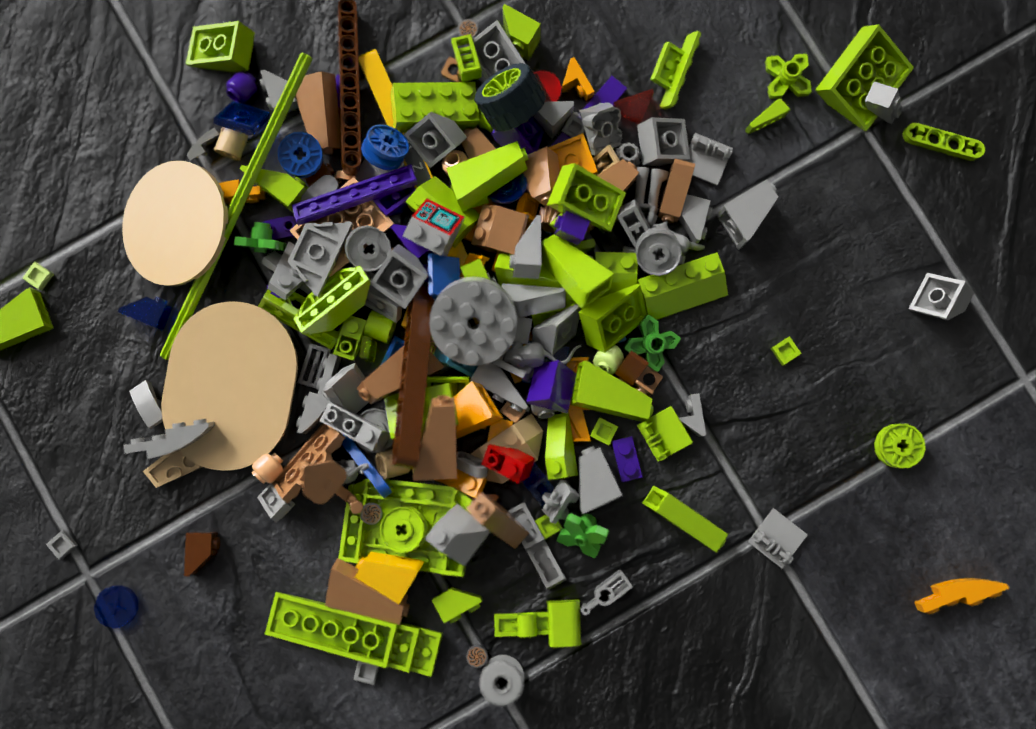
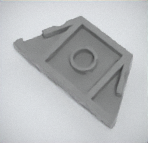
M345 221V223H305L288 259V263L316 297L320 298L346 238L354 225L350 221Z

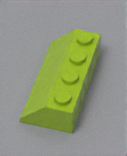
M718 252L678 265L668 274L660 276L649 275L637 280V284L641 285L646 314L656 320L728 296L725 271Z

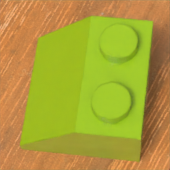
M504 4L502 9L505 32L521 57L529 61L541 39V23Z

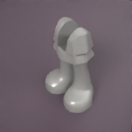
M637 167L639 174L636 179L634 199L642 213H648L646 220L650 228H652L658 218L656 214L659 210L657 207L662 182L668 180L669 172L661 169L651 170L647 204L644 203L649 168Z

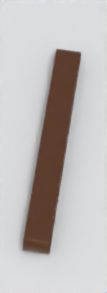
M340 0L338 3L337 23L341 168L346 175L354 176L360 171L361 165L357 5L354 0ZM344 28H349L351 31H346ZM347 46H348V47H351L352 49L348 50V49H345L344 47H347ZM350 65V66H352L353 68L348 69V68H346V67H344V66ZM346 84H351L353 87H352V88H348V87H346L345 85H346ZM352 103L354 106L348 107L345 104ZM352 122L355 125L350 127L347 126L345 123ZM351 141L354 142L356 145L349 146L346 144V142ZM354 161L356 165L350 166L346 162Z
M425 281L408 304L392 455L393 466L416 469L419 461L431 341L430 314L434 304V299L429 295V282Z

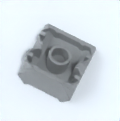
M599 103L598 105L579 110L592 155H597L608 145H611L612 148L620 146L622 131L617 125L621 119L620 109L614 108L611 103Z
M356 363L342 368L325 384L323 390L324 397L354 414L358 413L369 403L360 397L359 391L356 389L366 379Z

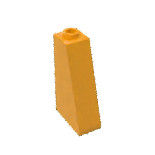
M472 381L454 396L459 424L456 425V439L503 419L482 384Z

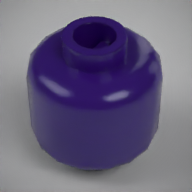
M237 72L226 83V93L234 102L245 103L257 92L256 80L249 73Z

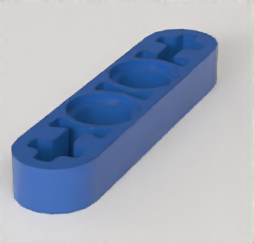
M343 434L345 439L342 446L358 466L365 463L369 464V467L363 473L380 495L386 498L392 493V490L353 440Z

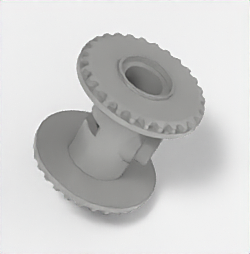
M497 655L491 658L483 668L480 678L481 692L484 698L493 705L507 706L514 703L523 691V668L515 658L508 655ZM504 677L507 679V682H499L498 678Z

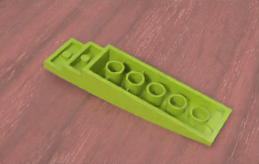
M275 592L265 635L383 668L390 667L408 673L412 671L430 677L434 673L443 633L404 622H401L399 625L327 607L323 602Z

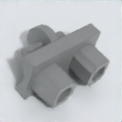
M560 480L552 493L545 492L542 499L546 503L542 511L549 517L551 523L556 524L559 519L565 520L569 514L568 504L576 503L580 495L565 480Z

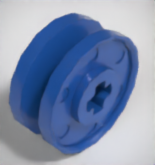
M379 124L372 126L368 130L361 150L366 160L375 167L383 170H395L402 165L404 157L409 151V144L405 136L397 129Z
M293 132L285 136L279 144L277 150L278 160L283 170L290 176H297L300 179L309 178L315 175L321 168L323 162L322 148L318 140L311 134ZM299 151H303L306 156L302 157V160H298L296 154H299Z

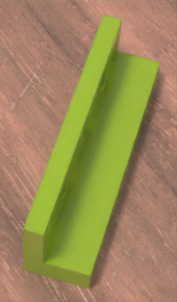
M268 289L258 307L268 311L279 321L300 332L294 320L300 308L293 307L291 301L296 300L302 305L305 297L294 292L284 300L272 295V291ZM343 322L340 324L338 331L332 330L305 335L332 349L337 343Z

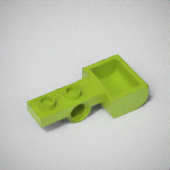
M580 600L547 601V612L494 614L495 637L548 635L550 647L581 645Z

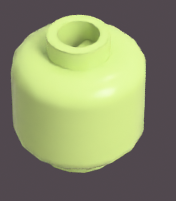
M614 345L606 353L598 350L594 356L593 364L613 375L622 364L624 355L621 349Z

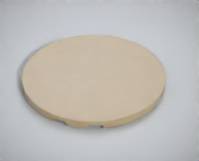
M186 161L163 163L143 176L128 199L123 217L122 231L125 250L137 272L153 283L166 286H181L193 279H198L213 265L223 248L226 238L224 237L226 224H228V208L225 206L224 193L221 186L206 169Z

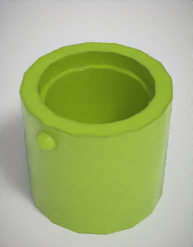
M372 310L364 327V336L367 339L370 337L388 344L393 337L397 323Z

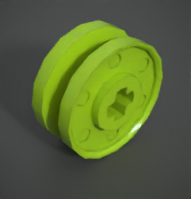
M890 424L882 428L874 442L875 453L878 459L892 468H910L918 464L925 452V440L921 432L908 424ZM898 443L902 445V449L897 447Z
M398 507L392 509L384 515L380 523L382 542L388 549L394 552L408 553L415 551L424 544L425 538L428 535L426 518L420 511L414 508ZM402 526H407V528L405 529L407 530V534L401 533L403 531L401 529Z

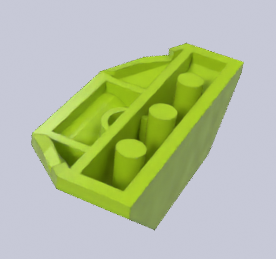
M361 266L337 271L327 280L320 298L316 297L313 292L307 295L300 307L299 313L294 317L303 335L332 331L365 305L371 281Z

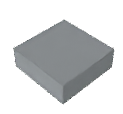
M66 530L60 531L46 544L59 560H63L78 546Z
M358 661L353 680L374 685L379 666Z

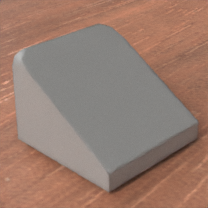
M577 112L571 114L562 129V132L571 138L582 133L585 134L581 116Z

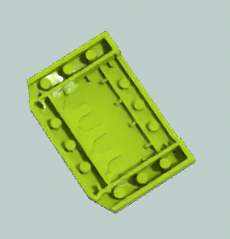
M368 478L348 486V490L354 494L363 506L367 503L379 505L382 509V518L376 524H366L361 520L360 513L354 514L351 512L350 505L346 502L338 559L345 562L358 563L362 556L366 558L370 552H377L422 560L424 564L419 571L464 577L465 566L439 551L427 540H425L420 548L408 553H398L388 549L380 536V523L384 515L392 509L398 507L414 508L420 511L426 518L429 534L438 520L456 504H459L466 510L473 502L471 498L455 487L388 479L384 481L392 490V493L386 498L380 495ZM407 526L401 527L403 530L402 534H407V530H405Z

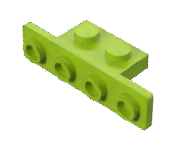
M696 31L688 34L682 49L670 42L664 43L650 79L666 89L660 105L661 109L671 108L677 103L678 93L685 83V75L692 64L694 51L699 46L701 32Z

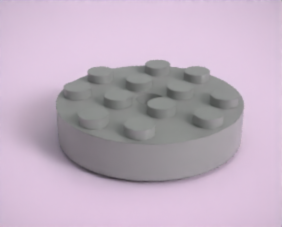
M481 277L462 278L450 283L437 296L430 314L431 335L440 351L451 360L472 366L488 364L500 358L512 345L517 332V310L508 292L494 281ZM475 317L480 323L473 325L471 328L468 319Z

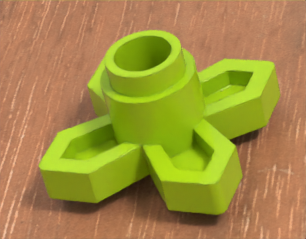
M795 54L792 60L787 62L780 56H769L766 58V72L776 78L768 86L769 99L782 98L788 88L797 97L810 95L811 82L801 75L809 66L807 54Z

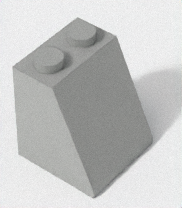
M767 179L725 204L717 214L718 219L738 250L743 248L751 239L778 199L776 187L769 183Z
M594 446L581 451L582 456L578 457L579 509L582 514L622 496L601 449H595Z

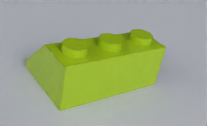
M435 176L421 184L406 200V204L415 213L426 198L464 216L465 219L452 245L455 248L477 224L480 214L473 208L462 212L455 192Z

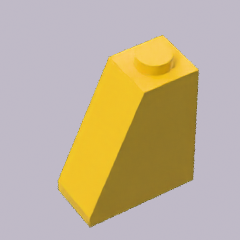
M370 552L366 558L362 556L355 568L358 569L355 578L395 603L400 604L424 562L419 559Z

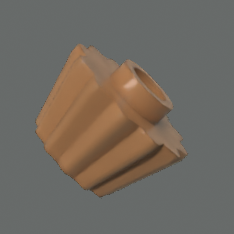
M547 205L541 207L539 215H541V229L548 233H554L555 231L550 226V223L561 212Z

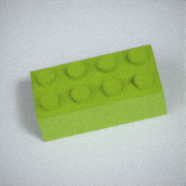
M475 82L393 83L390 97L394 128L399 132H407L430 112L454 120L462 131L468 128H476L480 119L478 105L474 100L476 94Z

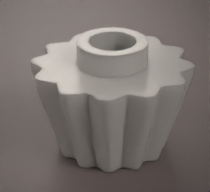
M634 143L620 144V147L615 149L620 161L624 159L635 166L640 164V159L642 158L640 149ZM629 154L631 158H627L624 155Z

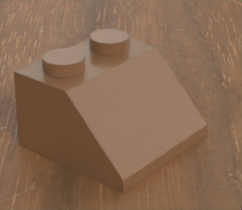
M483 204L471 244L486 252L514 255L515 246L525 232L529 216L504 207Z

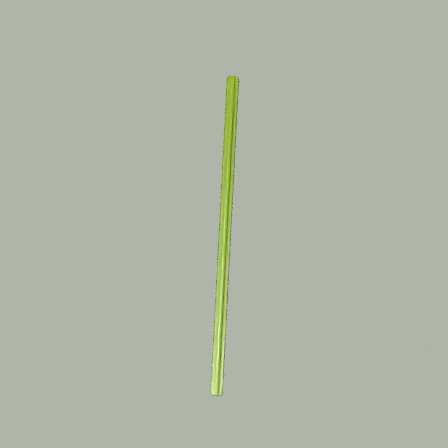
M305 53L300 54L229 205L228 224H226L224 237L226 238L223 248L213 265L201 277L194 280L163 346L160 357L165 360H169L171 348L179 330L192 317L312 62V58Z

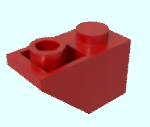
M489 444L481 464L516 483H520L529 477L536 458L515 448Z

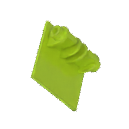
M672 405L637 425L657 461H662L669 455L693 443Z

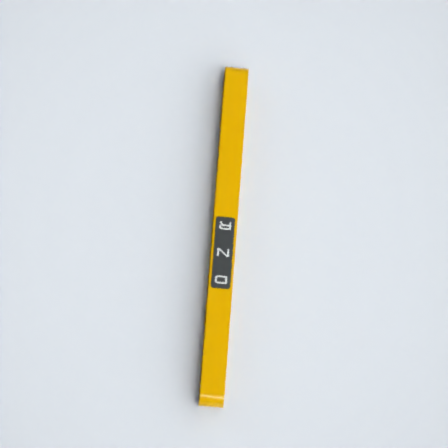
M374 49L358 56V60L386 124L394 128L390 97L392 84L377 50ZM408 142L409 151L404 157L403 162L405 166L412 165L418 185H415L417 189L421 184L433 178L428 165ZM462 241L455 248L452 246L447 255L459 258L460 267L464 265L468 256ZM472 317L475 325L480 323L477 318Z

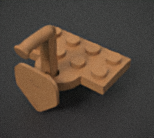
M322 423L283 468V473L272 483L283 501L289 503L298 496L300 489L303 487L304 495L314 503L323 504L335 493L350 505L352 513L359 514L362 512L363 504L357 500L352 492L342 486L347 477L346 471L332 460L331 454L340 448L345 439L342 433Z

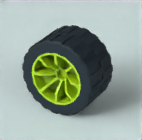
M525 63L507 66L489 77L478 88L474 100L492 129L502 132L518 127L536 115L546 101V93L530 66Z

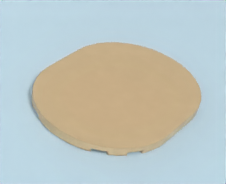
M222 302L200 310L189 318L179 330L171 348L162 395L161 410L165 430L172 429V424L185 422L186 426L194 425L193 421L206 419L207 423L214 422L215 425L198 441L179 450L190 461L213 470L241 469L254 464L263 455L269 454L281 441L290 418L298 372L297 351L291 335L285 326L271 313L258 306L244 302Z

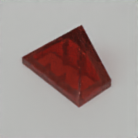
M650 89L615 101L613 106L620 109L622 117L640 124L652 100L654 91Z

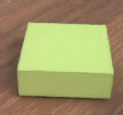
M34 261L23 276V279L42 291L54 274Z

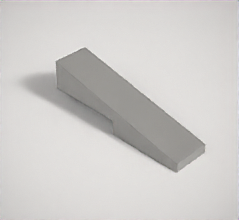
M525 502L510 509L508 512L530 533L522 541V544L546 589L549 590L566 581L562 570Z

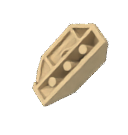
M530 414L479 447L471 455L483 460L487 446L491 444L518 449L536 458V462L539 456L543 430L534 416ZM489 468L487 476L484 477L487 481L501 484L509 480V478Z

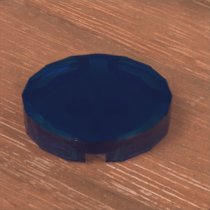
M114 585L105 588L98 594L96 604H94V612L102 625L117 629L128 625L134 620L138 612L139 603L132 589L124 585Z

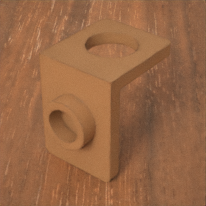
M449 57L441 71V75L454 82H462L459 70L456 75H451L448 72V68L451 65H457L456 59Z
M647 366L633 385L638 391L651 396L663 376ZM650 373L654 375L655 382L653 385H646L643 382L645 374Z

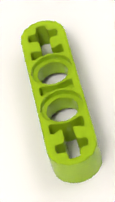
M912 123L903 131L904 140L910 144L969 161L977 160L985 152V146L979 140L920 123ZM913 129L915 130V134H918L915 137H912V133L910 132ZM930 134H935L938 137L939 142L937 144L929 141ZM950 140L958 142L959 147L957 150L950 148ZM973 146L975 147V151H977L976 154H973V150L970 149Z

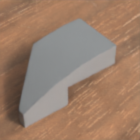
M212 128L196 141L187 154L190 161L201 155L205 156L208 154L205 146L219 138L220 132L217 128Z

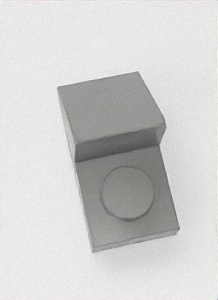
M691 394L688 396V400H686L687 412H691V416L679 419L684 427L698 437L706 436L700 394Z
M272 483L257 497L269 517L276 523L295 505L292 500L289 503L283 501Z

